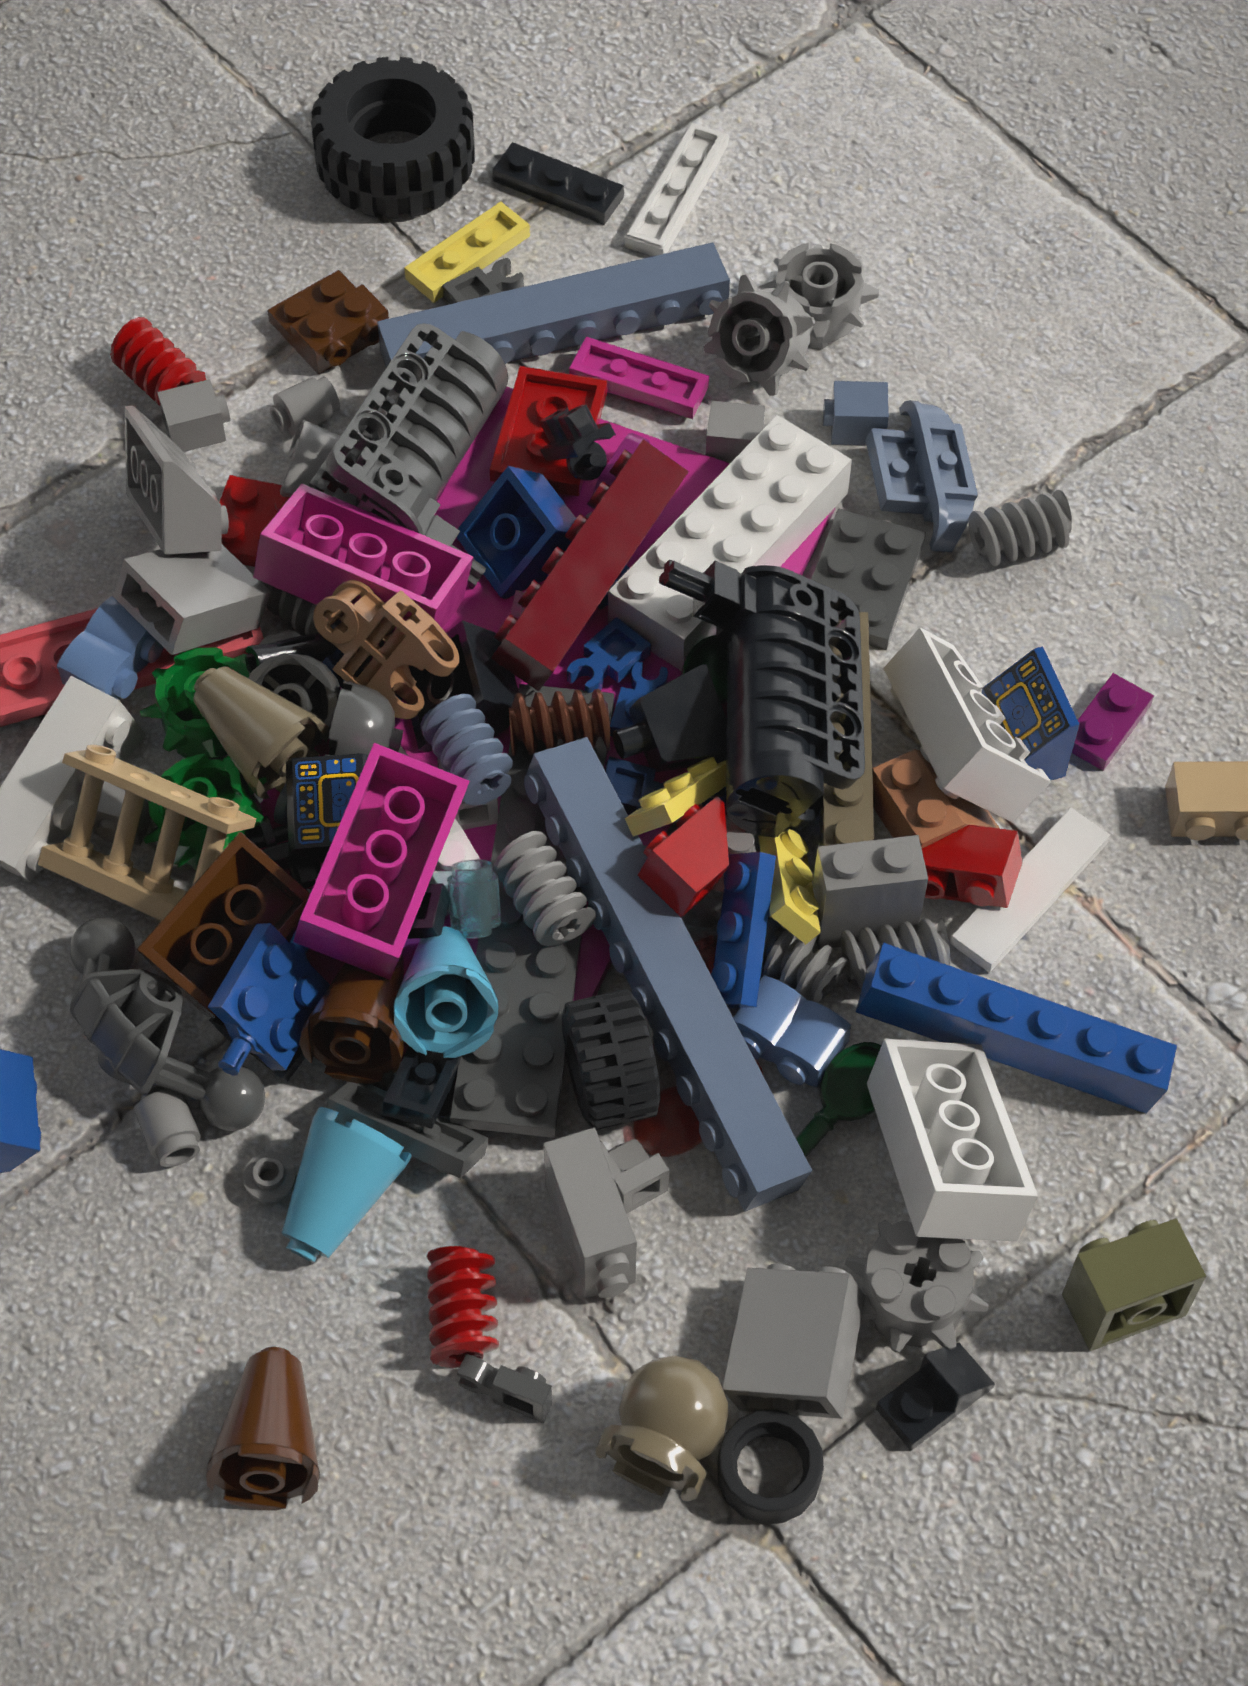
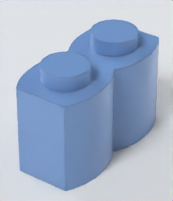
M111 596L93 614L85 631L81 632L69 644L62 654L57 668L64 685L70 676H73L120 700L121 698H127L133 692L137 684V673L148 663H154L160 657L164 647Z
M763 976L760 980L757 1008H740L733 1017L754 1059L762 1058L774 1062L784 1078L798 1085L805 1083L818 1087L827 1067L844 1050L850 1039L851 1024L843 1017L821 1004L807 1000L790 986L768 976Z

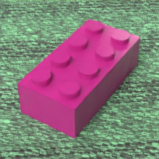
M301 484L260 534L253 578L316 605L324 598L332 596L339 585L349 580H356L366 584L385 603L402 590L443 629L464 598L474 556L305 484ZM358 595L351 603L354 605L362 597ZM408 611L403 619L407 621L412 613Z
M374 743L300 917L293 942L391 980L470 781Z

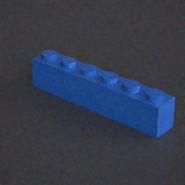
M886 943L881 945L867 968L855 1011L864 1016L939 1042L982 1045L987 1059L1145 1114L1168 1091L1177 1049L1175 1044Z

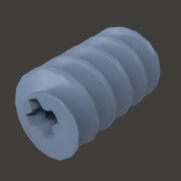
M460 694L452 696L429 710L423 717L420 725L425 740L432 745L433 753L441 760L442 768L446 772L470 781L463 801L468 805L475 806L490 802L507 791L511 785V777L507 773L511 769L513 761L507 753H502L503 744L497 738H493L494 730L489 724L485 723L483 712L480 709H475V699L470 694Z

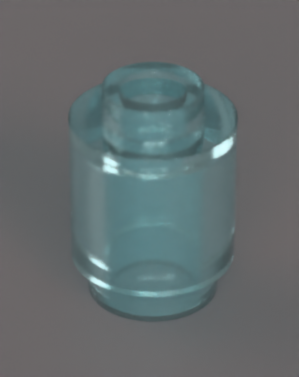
M475 859L454 863L451 866L452 875L447 878L451 928L461 931L462 936L466 938L489 936L492 934V929L501 924L498 874L493 872L492 863L487 860Z

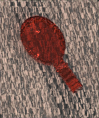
M756 1061V1063H757V1065H758L760 1071H761L762 1074H763V1070H762L760 1064ZM676 1086L660 1092V1103L656 1117L634 1121V1138L638 1140L646 1153L652 1156L657 1153L661 1157L676 1156L693 1149L703 1142L699 1132L700 1123L692 1107L685 1105L681 1100Z

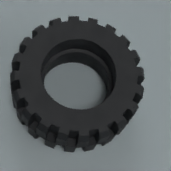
M379 57L373 63L367 64L366 61L356 63L353 66V70L349 72L344 69L333 78V84L328 82L318 94L319 98L314 102L311 111V129L317 173L320 180L325 183V188L336 199L340 197L341 203L353 210L357 207L361 208L363 214L376 217L377 213L386 214L387 219H399L400 214L409 213L410 217L422 215L423 210L429 207L432 210L439 208L445 203L446 197L452 199L462 189V184L468 181L472 173V165L475 162L472 105L468 101V95L463 87L455 83V79L444 70L437 72L433 64L422 61L421 64L414 63L413 59L408 57H400V60H389L388 57ZM389 131H405L419 135V137L397 144H383L367 140L372 136Z

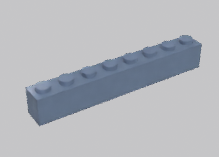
M711 242L377 321L380 352L387 368L411 330L416 325L425 323L439 328L453 339H456L461 331L469 332L482 338L499 353L506 364L582 345L586 337L603 340L620 335H629L636 331L661 325H670L694 317L712 315L714 312L709 307V303L711 300L723 302L729 298L730 278L714 243ZM424 341L416 354L424 358L431 345Z

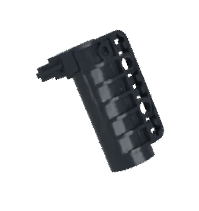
M669 559L664 564V572L659 576V584L692 597L693 617L716 626V639L727 643V814L739 828L759 836L778 837L787 828L797 831L803 830L819 815L820 808L823 807L824 783L834 788L847 789L865 771L859 610L855 603L843 593L782 567L770 565L751 566L745 568L742 573H739L737 569L715 560L704 573H701ZM829 645L834 646L841 652L842 659L832 652ZM830 719L835 720L843 727L844 735L833 726Z

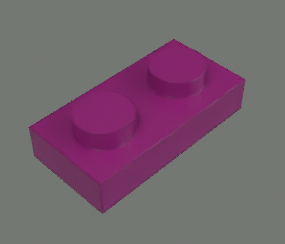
M1112 673L1078 719L1080 725L1072 754L1104 771L1151 707L1154 695Z

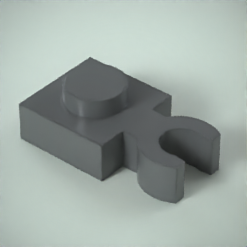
M504 258L497 261L493 265L492 271L486 274L478 266L443 284V297L449 304L521 288L524 287V275L519 272L514 276L506 277L511 274V261L509 258Z
M469 1354L465 1355L457 1372V1376L461 1377L458 1382L459 1386L474 1393L491 1396L495 1404L541 1423L545 1422L552 1406V1385L547 1384L546 1379L538 1372L521 1366L513 1370L501 1365L497 1369L486 1361Z

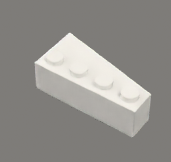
M919 628L885 665L883 669L892 685L890 689L891 694L901 703L907 715L905 722L916 733L922 745L920 752L931 763L937 775L935 782L947 796L953 799L961 797L1013 823L1051 783L1042 769H1034L1025 762L1024 759L1030 754V751L1020 738L1015 737L1013 739L1000 725L1005 720V716L997 705H994L986 696L980 693V690L983 688L982 684L954 645Z
M70 676L0 787V867L31 882L36 874L44 869L38 865L42 846L62 842L72 830L85 772L62 763L64 753L86 750L87 745H100L116 752L115 758L126 761L146 736V733L120 700Z

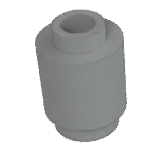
M311 377L274 394V405L270 406V414L280 431L286 430L290 435L295 436L303 420L318 425L331 419L333 412L340 409V402L333 385L326 377L318 380Z
M162 1086L153 1087L147 1095L143 1094L141 1101L135 1106L134 1112L151 1156L158 1158L160 1165L164 1167L178 1166L193 1159L200 1151L198 1142L201 1136L185 1095Z

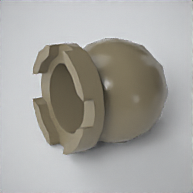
M675 1355L653 1359L636 1369L624 1385L619 1405L621 1425H610L604 1429L596 1446V1456L598 1458H606L607 1455L617 1461L612 1472L639 1488L655 1495L663 1496L666 1487L682 1490L680 1497L683 1501H691L697 1499L706 1478V1471L698 1460L712 1454L724 1437L728 1420V1402L719 1378L699 1360Z

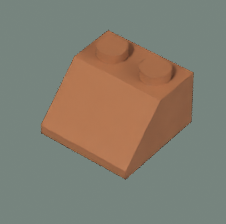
M914 749L872 768L873 808L893 838L919 835L922 849L967 825L999 828L988 810L961 797L953 799L947 796L937 786L935 782L937 775L931 763L923 757L920 750Z

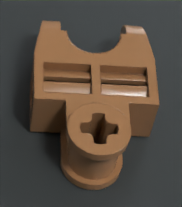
M349 580L339 585L332 596L324 598L315 607L313 619L316 629L326 640L333 643L344 653L332 670L347 682L350 681L351 683L378 691L389 700L395 711L396 718H414L424 706L423 695L415 686L417 681L411 675L409 665L421 671L426 669L434 675L445 677L450 675L459 664V653L453 641L440 625L402 590L385 603L366 584L356 580ZM360 595L362 598L353 605L351 601ZM408 611H410L412 614L407 619V621H405L403 617L407 614ZM339 619L341 623L332 629L330 626ZM434 650H435L436 652H438V653L444 658V660L441 659V658L434 652ZM360 667L363 668L364 670L361 672V674L358 677H355L354 674L357 672V670ZM396 695L403 698L408 704L402 702Z

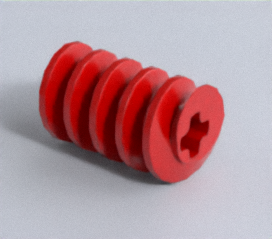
M137 317L126 323L116 334L111 345L110 355L112 362L120 370H123V373L145 391L153 401H156L159 406L157 392L206 380L205 372L197 370L196 364L190 358H185V354L179 348H174V344L168 338L163 337V333L156 327H152V323L145 317Z
M445 1246L428 1251L426 1257L431 1265L427 1271V1278L432 1284L428 1291V1299L433 1305L429 1310L428 1319L434 1325L430 1330L429 1340L435 1346L430 1353V1360L433 1364L440 1367L460 1368L466 1354L483 1359L484 1353L497 1350L499 1347V1341L496 1338L483 1336V1332L496 1329L498 1320L489 1315H482V1312L496 1307L497 1299L491 1295L481 1294V1291L494 1288L496 1279L492 1275L480 1273V1271L492 1268L495 1265V1258L492 1255L479 1253L478 1250L463 1246Z

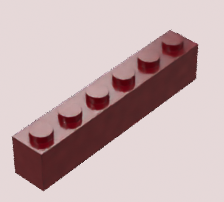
M644 439L633 454L624 449L609 473L616 477L612 485L609 486L604 481L601 482L587 503L588 506L594 509L589 518L579 514L564 536L571 541V544L566 551L557 546L541 570L548 574L546 580L542 585L533 580L517 604L525 608L521 616L517 619L509 614L493 637L501 642L491 659L539 692L689 471Z

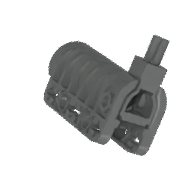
M423 323L416 325L308 486L321 492L328 488L334 492L332 496L459 550L452 544L460 530L438 515L435 516L441 505L436 500L506 390L508 372L499 353L485 340L469 332L461 331L457 338L453 339L431 324ZM426 341L431 345V348L425 357L422 358L416 352L422 343ZM392 389L399 393L396 400L388 396ZM379 408L384 409L387 412V415L384 416L381 412H379ZM364 430H366L369 434H372L370 439H367L362 435ZM353 447L361 452L358 457L350 453ZM474 559L467 582V587L470 589L475 587L486 570V567Z

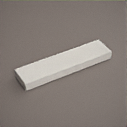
M692 122L689 123L626 232L624 247L650 256L665 254L669 251L728 146L729 134Z
M1071 807L1022 859L1023 863L1008 908L989 905L979 906L952 935L950 945L990 973L1108 844L1110 834Z

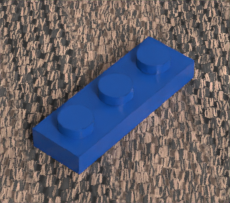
M763 852L729 854V866L725 870L723 879L724 893L721 915L717 924L718 938L714 968L711 976L728 1008H757L776 856Z

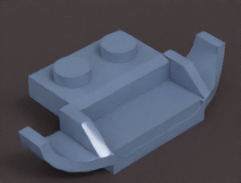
M914 400L904 401L899 410L900 415L910 416L912 425L908 431L871 428L865 439L880 510L923 514L924 522H933V534L929 543L931 551L952 552L968 524L969 516L973 511L974 502L978 496L962 425L953 423L949 415L937 406L922 404Z

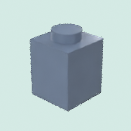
M834 381L832 399H824L823 426H831L832 445H867L865 439L871 428L887 429L888 382Z

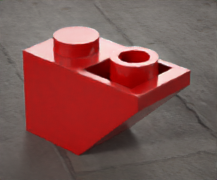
M718 796L702 809L697 804L693 805L676 823L675 826L678 828L670 836L665 831H662L643 851L648 858L637 876L680 917L714 889L729 866L725 805Z
M967 825L922 848L928 876L925 898L967 902L977 906L989 905L1008 908L1023 863L1018 831Z

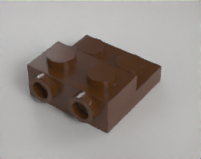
M340 270L335 271L267 310L269 322L318 375L334 366L341 365L349 357L368 346L379 343L377 321L389 319L388 310L363 284L355 287Z

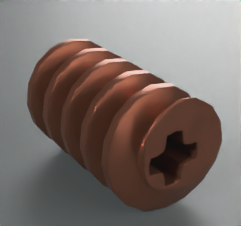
M594 689L590 703H586L580 690H574L569 705L566 704L561 691L554 692L550 706H547L541 692H535L531 707H527L521 693L515 694L512 706L509 708L512 756H515L518 744L523 741L528 754L534 755L539 740H543L546 749L557 746L558 739H562L564 744L585 737L589 739L593 749L597 738L602 737L607 750L610 751L608 703L605 701L600 689Z

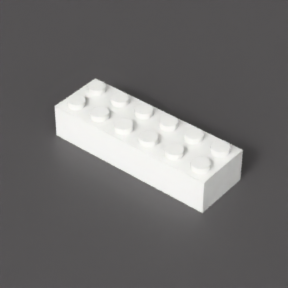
M776 415L608 591V624L614 618H619L651 643L652 653L681 671L685 659L692 648L702 639L716 635V626L693 617L692 597L659 584V576L664 572V564L670 559L701 573H704L715 560L737 569L739 573H742L745 568L751 566L770 565L780 567L848 494L852 459Z

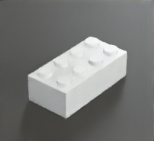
M884 1038L867 1086L916 1237L1018 1241L1038 1195L982 1045Z

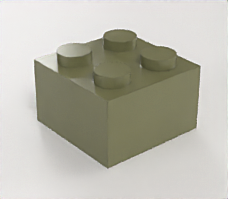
M1177 1218L1161 1224L1157 1220H1149L1132 1228L1126 1237L1112 1242L1108 1238H1099L1084 1245L1079 1250V1254H1077L1062 1296L1090 1352L1186 1316L1206 1278V1274Z

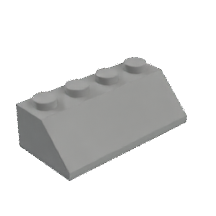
M124 406L126 495L163 553L180 554L222 551L221 534H227L229 529L226 506H221L215 491L209 489L204 476L199 475L194 462L188 460L178 445L135 406Z

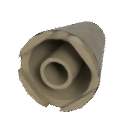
M229 667L208 669L197 679L194 685L196 692L193 701L234 765L240 771L249 788L262 799L270 798L266 792L270 789L275 788L279 792L286 784V761L291 758L320 756L314 749L319 738L321 737L327 743L329 726L319 717ZM265 776L267 782L262 784L259 781L260 777Z

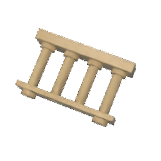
M87 745L86 750L64 753L62 763L85 772V777L70 837L65 838L64 842L42 846L38 865L160 921L187 892L174 886V880L170 878L185 817L208 826L193 884L221 854L227 834L251 829L255 826L257 818L238 811L239 805L225 798H208L115 758L116 752L108 747ZM104 781L126 790L110 855H104L93 850L94 845L90 842ZM145 799L166 808L150 873H144L133 868L134 863L130 860Z

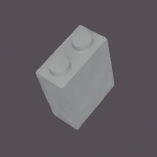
M222 545V551L164 554L159 549L123 560L113 597L171 655L259 628L271 591L260 580L253 578V574Z
M919 835L819 846L817 848L813 891L819 905L817 914L821 933L816 936L818 950L826 945H829L831 948L841 947V933L844 930L851 931L856 942H858L859 932L864 927L871 928L877 939L882 925H890L897 936L899 925L901 922L907 921L912 924L917 933L928 883Z
M594 1127L545 1142V1187L585 1299L598 1295L600 1298L619 1295L626 1291L630 1284L636 1283L637 1241L596 1129Z
M770 1264L767 1266V1269L747 1268L722 1387L724 1393L739 1411L780 1410L791 1415L843 1419L865 1301L864 1293L851 1274L840 1268L830 1266L820 1267L818 1271H800L784 1264Z

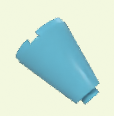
M443 927L440 936L420 939L394 1000V1024L402 1040L416 1052L427 1055L428 1050L443 1053L444 1058H456L474 1052L490 1039L494 1031L499 1008L496 993L466 937L460 931L451 927Z
M319 1107L313 1116L282 1229V1234L290 1239L286 1248L311 1262H315L318 1255L329 1258L405 1169L412 1157L411 1153L402 1152L403 1146L355 1119L352 1122H346L344 1126L336 1122L335 1119L339 1112L325 1107Z

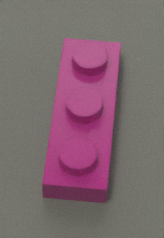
M590 337L584 339L569 367V374L608 380L609 393L690 419L694 418L709 388V375Z

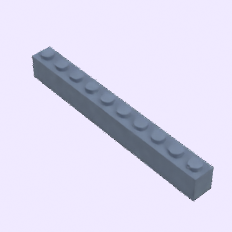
M585 737L534 753L524 778L526 793L532 803H538L545 817V827L550 841L554 845H559L567 860L568 876L576 881V887L581 888L587 898L588 908H592L596 912L593 925L597 930L603 931L610 945V958L615 969L619 973H624L632 989V995L638 1001L644 1017L646 1016L654 1032L653 1038L657 1053L662 1060L669 1062L677 1078L676 1087L681 1100L685 1105L692 1107L700 1123L699 1132L705 1147L711 1152L714 1151L723 1168V1182L727 1191L732 1197L738 1198L744 1212L799 1191L811 1174L812 1169L683 920L637 876L648 858L643 853L645 847L638 835L632 836L625 821L628 815L589 739Z

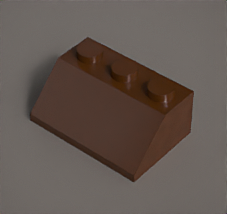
M239 832L136 950L162 977L173 982L181 990L183 997L206 1017H217L208 1006L256 924L271 923L286 938L299 923L310 893L242 832Z

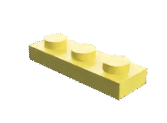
M500 201L405 266V279L435 303L443 297V284L478 266L483 270L529 238L530 224Z
M714 757L701 760L689 766L687 773L666 781L663 784L664 788L640 798L641 808L625 818L632 836L634 837L673 823L682 817L693 805L701 804L726 787V761L716 763Z
M791 829L788 831L784 830L778 837L758 835L761 852L776 856L769 907L770 916L804 944H808L821 933L817 914L819 905L814 897L812 885L814 877L809 868L807 857L809 852L808 846L803 838Z

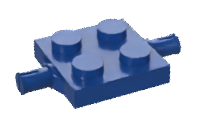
M271 923L256 924L208 1006L225 1024L232 1039L227 1051L218 1063V1066L230 1075H238L249 1052L257 1055L271 1070H286L300 1046L299 1041L304 1022L330 986L310 965L306 955L309 948L293 942L296 931L290 942H288Z

